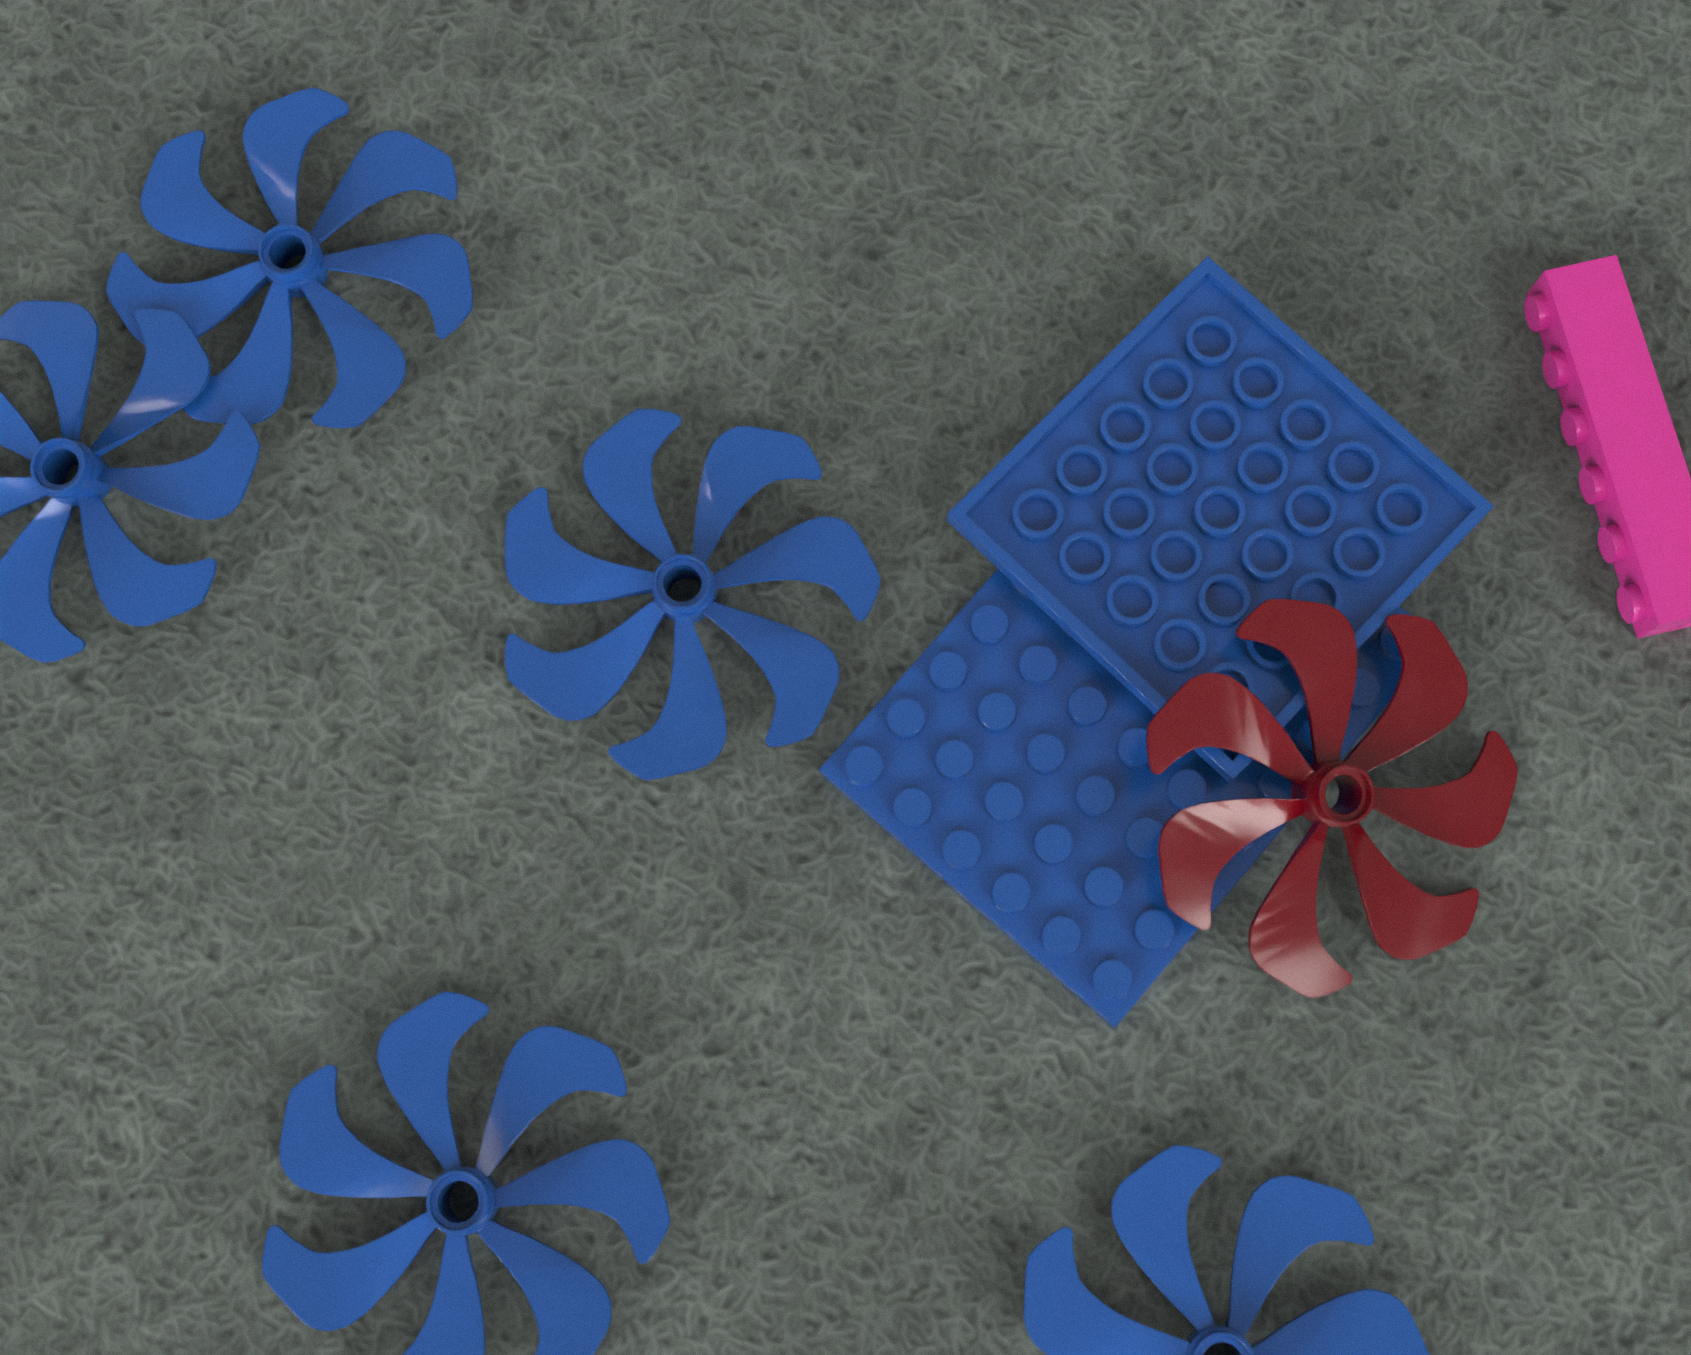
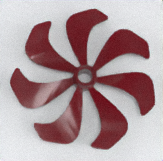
M1266 599L1255 607L1236 629V636L1240 639L1256 641L1281 651L1289 660L1299 679L1305 697L1314 763H1307L1289 735L1263 703L1250 690L1232 677L1220 673H1204L1186 681L1156 712L1147 725L1146 747L1151 772L1156 775L1163 773L1173 762L1196 748H1222L1243 754L1292 782L1291 798L1219 800L1191 805L1177 811L1166 821L1158 839L1162 891L1166 906L1173 913L1192 926L1201 930L1209 929L1211 926L1212 891L1214 881L1221 869L1237 852L1253 840L1300 815L1305 817L1313 824L1258 908L1249 928L1248 946L1252 959L1262 971L1295 992L1309 998H1316L1338 991L1349 985L1352 981V975L1339 966L1323 948L1318 934L1316 891L1328 826L1342 828L1369 927L1378 946L1391 957L1401 960L1417 959L1466 936L1477 909L1479 891L1476 888H1467L1458 893L1438 896L1422 891L1405 879L1389 863L1359 822L1373 809L1404 826L1444 843L1472 849L1482 847L1497 837L1505 823L1516 785L1518 768L1512 753L1498 732L1488 731L1475 763L1469 772L1457 779L1439 785L1420 788L1374 787L1367 772L1398 758L1428 741L1444 730L1462 711L1468 694V682L1461 663L1433 621L1405 614L1386 616L1385 623L1394 637L1402 660L1400 679L1382 715L1344 761H1340L1357 673V648L1355 633L1351 624L1339 610L1330 605L1291 599ZM1334 778L1339 788V796L1336 804L1330 808L1325 794L1329 782Z

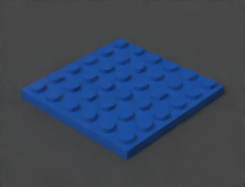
M1207 256L947 513V522L1154 714L1190 678L1204 673H1220L1232 677L1250 690L1283 728L1306 704L1305 697L1293 667L1281 651L1256 641L1240 639L1236 636V629L1249 613L1266 599H1291L1330 605L1339 610L1351 624L1355 633L1356 648L1358 650L1385 621L1386 616L1391 615L1485 517L1494 505ZM1199 747L1194 749L1228 783L1252 761L1251 758L1227 749L1215 747Z

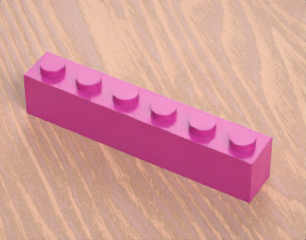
M1613 255L1545 270L1527 293L1524 302L1525 319L1532 332L1539 331L1545 349L1542 359L1543 375L1551 389L1557 388L1564 409L1560 417L1562 435L1569 446H1576L1582 465L1579 473L1581 494L1586 503L1595 505L1601 524L1597 536L1599 550L1603 559L1608 564H1614L1620 583L1616 595L1620 615L1626 623L1633 624L1637 639L1691 627V477L1618 257Z

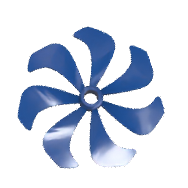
M314 87L300 90L266 103L250 115L246 121L242 137L246 157L254 178L267 205L279 225L272 227L264 233L225 209L212 197L200 176L202 151L206 135L201 130L186 133L163 144L155 156L141 193L140 202L144 217L156 231L176 241L213 250L258 255L260 260L202 281L166 284L151 279L134 263L127 253L121 252L118 254L109 274L106 294L130 333L139 342L144 344L140 327L134 318V312L138 309L155 308L178 312L198 338L229 317L260 289L272 282L256 324L240 353L223 371L216 376H211L203 392L195 400L182 408L193 420L226 424L230 414L235 410L241 412L250 424H256L271 417L282 406L289 388L293 362L292 301L293 297H307L329 336L335 353L338 371L337 385L324 405L313 415L312 422L317 426L326 428L358 427L369 419L402 385L407 370L406 359L403 351L391 336L348 302L323 286L327 280L328 270L383 279L416 293L426 301L434 320L435 333L438 338L444 339L453 333L473 310V290L469 260L462 245L455 239L443 234L417 235L331 254H325L319 244L368 207L401 192L417 190L436 194L448 200L456 199L458 184L451 157L440 149L406 132L391 130L375 135L357 153L311 233L298 226L297 194L301 162L312 137L334 120L348 114L350 108L339 97ZM305 255L300 264L290 269H284L285 264L291 258Z
M31 300L18 302L0 317V340H8L28 346L37 355L44 367L53 390L62 438H53L43 443L27 420L0 391V446L31 460L30 471L32 475L30 477H0V517L51 497L0 560V640L39 662L59 661L77 654L86 647V642L72 633L54 614L51 602V582L54 564L74 507H79L86 554L98 595L108 612L124 624L138 627L149 626L193 609L202 604L215 577L217 561L213 558H206L187 564L166 565L157 562L142 552L119 526L102 500L112 486L160 509L188 518L209 521L224 517L234 511L245 496L258 461L261 445L249 421L237 410L230 414L224 428L208 449L183 461L150 467L110 468L102 457L114 448L184 408L205 389L211 372L208 355L189 324L178 312L155 308L138 309L134 312V318L140 327L146 348L144 364L129 397L91 447L79 442L98 349L99 328L93 315L86 308L76 303ZM79 463L76 476L65 484L67 472L73 465Z
M637 409L622 418L596 439L588 448L584 457V481L595 500L609 517L638 545L661 563L655 572L595 558L576 549L564 541L555 531L549 510L547 489L538 487L525 496L507 514L505 527L506 574L510 584L520 595L533 602L552 605L593 603L653 593L654 600L602 638L567 652L551 653L526 642L516 634H509L506 638L505 667L508 680L526 697L558 719L578 721L589 718L607 705L622 688L646 652L664 619L667 618L675 622L671 683L660 717L651 730L628 742L610 747L608 753L618 765L643 780L661 779L697 770L709 765L718 757L727 738L726 715L721 695L707 655L693 624L708 617L754 659L773 689L776 702L772 724L765 739L766 745L768 747H780L812 736L820 725L838 686L840 670L834 653L826 644L809 634L764 617L717 603V589L776 580H797L817 583L832 589L848 606L857 621H864L877 598L881 579L860 536L846 521L835 517L820 516L800 523L777 535L714 574L706 564L738 511L763 487L777 480H818L822 477V470L818 460L802 437L770 429L739 426L725 431L714 441L704 464L699 488L692 555L677 554L658 510L652 483L654 456L669 435L681 425V417L668 411ZM691 578L701 583L699 593L689 601L678 602L669 597L671 587L681 579Z
M444 991L429 998L393 1021L386 1028L379 1041L377 1052L378 1065L385 1083L398 1105L445 1170L435 1180L378 1154L361 1142L347 1128L339 1115L336 1090L338 1071L336 1066H324L301 1080L290 1091L282 1128L279 1152L281 1166L286 1176L301 1189L323 1195L355 1198L427 1197V1212L370 1243L349 1250L331 1253L315 1252L292 1238L282 1227L273 1225L267 1232L262 1259L263 1277L270 1288L298 1319L307 1326L322 1331L347 1327L377 1304L414 1261L433 1233L439 1229L446 1234L432 1306L425 1324L414 1343L402 1355H485L484 1316L468 1235L477 1233L520 1285L532 1307L538 1324L540 1338L535 1355H594L606 1336L612 1319V1303L605 1286L588 1269L570 1257L533 1237L494 1220L499 1207L539 1204L571 1205L588 1208L604 1213L616 1220L632 1245L636 1260L639 1264H645L657 1251L671 1223L668 1204L652 1158L645 1149L636 1143L628 1140L613 1139L594 1143L563 1155L499 1188L491 1174L530 1123L547 1107L563 1096L577 1090L605 1092L617 1097H624L627 1094L626 1079L614 1050L597 1040L555 1026H541L524 1034L516 1042L506 1060L486 1123L476 1166H462L452 1125L448 1097L450 1059L455 1044L465 1032L489 1013V1007L477 999L459 993ZM461 1181L472 1185L478 1195L477 1210L468 1220L458 1218L452 1212L449 1205L450 1193L454 1186Z
M1173 1145L1148 1160L1118 1185L1111 1202L1112 1222L1122 1243L1154 1285L1195 1328L1186 1340L1130 1319L1110 1308L1093 1295L1078 1276L1071 1228L1062 1227L1053 1232L1030 1252L1027 1259L1024 1288V1323L1032 1342L1047 1355H1204L1205 1351L1216 1343L1230 1344L1234 1355H1430L1407 1307L1395 1296L1376 1289H1362L1334 1297L1295 1317L1252 1345L1247 1341L1245 1335L1276 1281L1291 1262L1307 1248L1321 1241H1347L1365 1246H1370L1374 1243V1235L1368 1219L1353 1195L1340 1189L1296 1176L1283 1175L1273 1177L1263 1182L1252 1192L1241 1218L1235 1244L1226 1325L1214 1323L1190 1254L1187 1236V1210L1192 1195L1209 1175L1220 1168L1222 1159L1208 1151L1189 1146Z

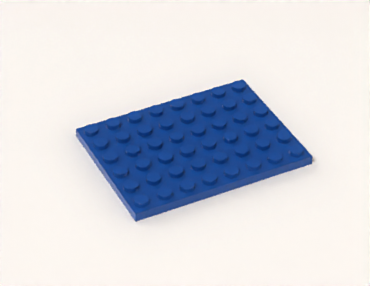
M999 569L995 571L819 769V773L1113 1028L1120 1023L1199 929L1178 917L1166 906L1162 891L1158 855V839L1166 821L1180 809L1204 802L1244 798L1289 799L1291 798L1292 786L1290 780L1253 759L1228 783L1194 750L1173 762L1163 773L1159 775L1153 774L1147 758L1146 732L1147 725L1155 714ZM1401 606L1392 613L1411 615ZM1385 621L1357 650L1356 682L1340 760L1390 702L1400 679L1402 660L1394 637ZM1305 704L1283 729L1307 763L1312 764L1314 763L1309 718ZM1288 822L1268 831L1247 844L1221 869L1214 881L1211 913Z

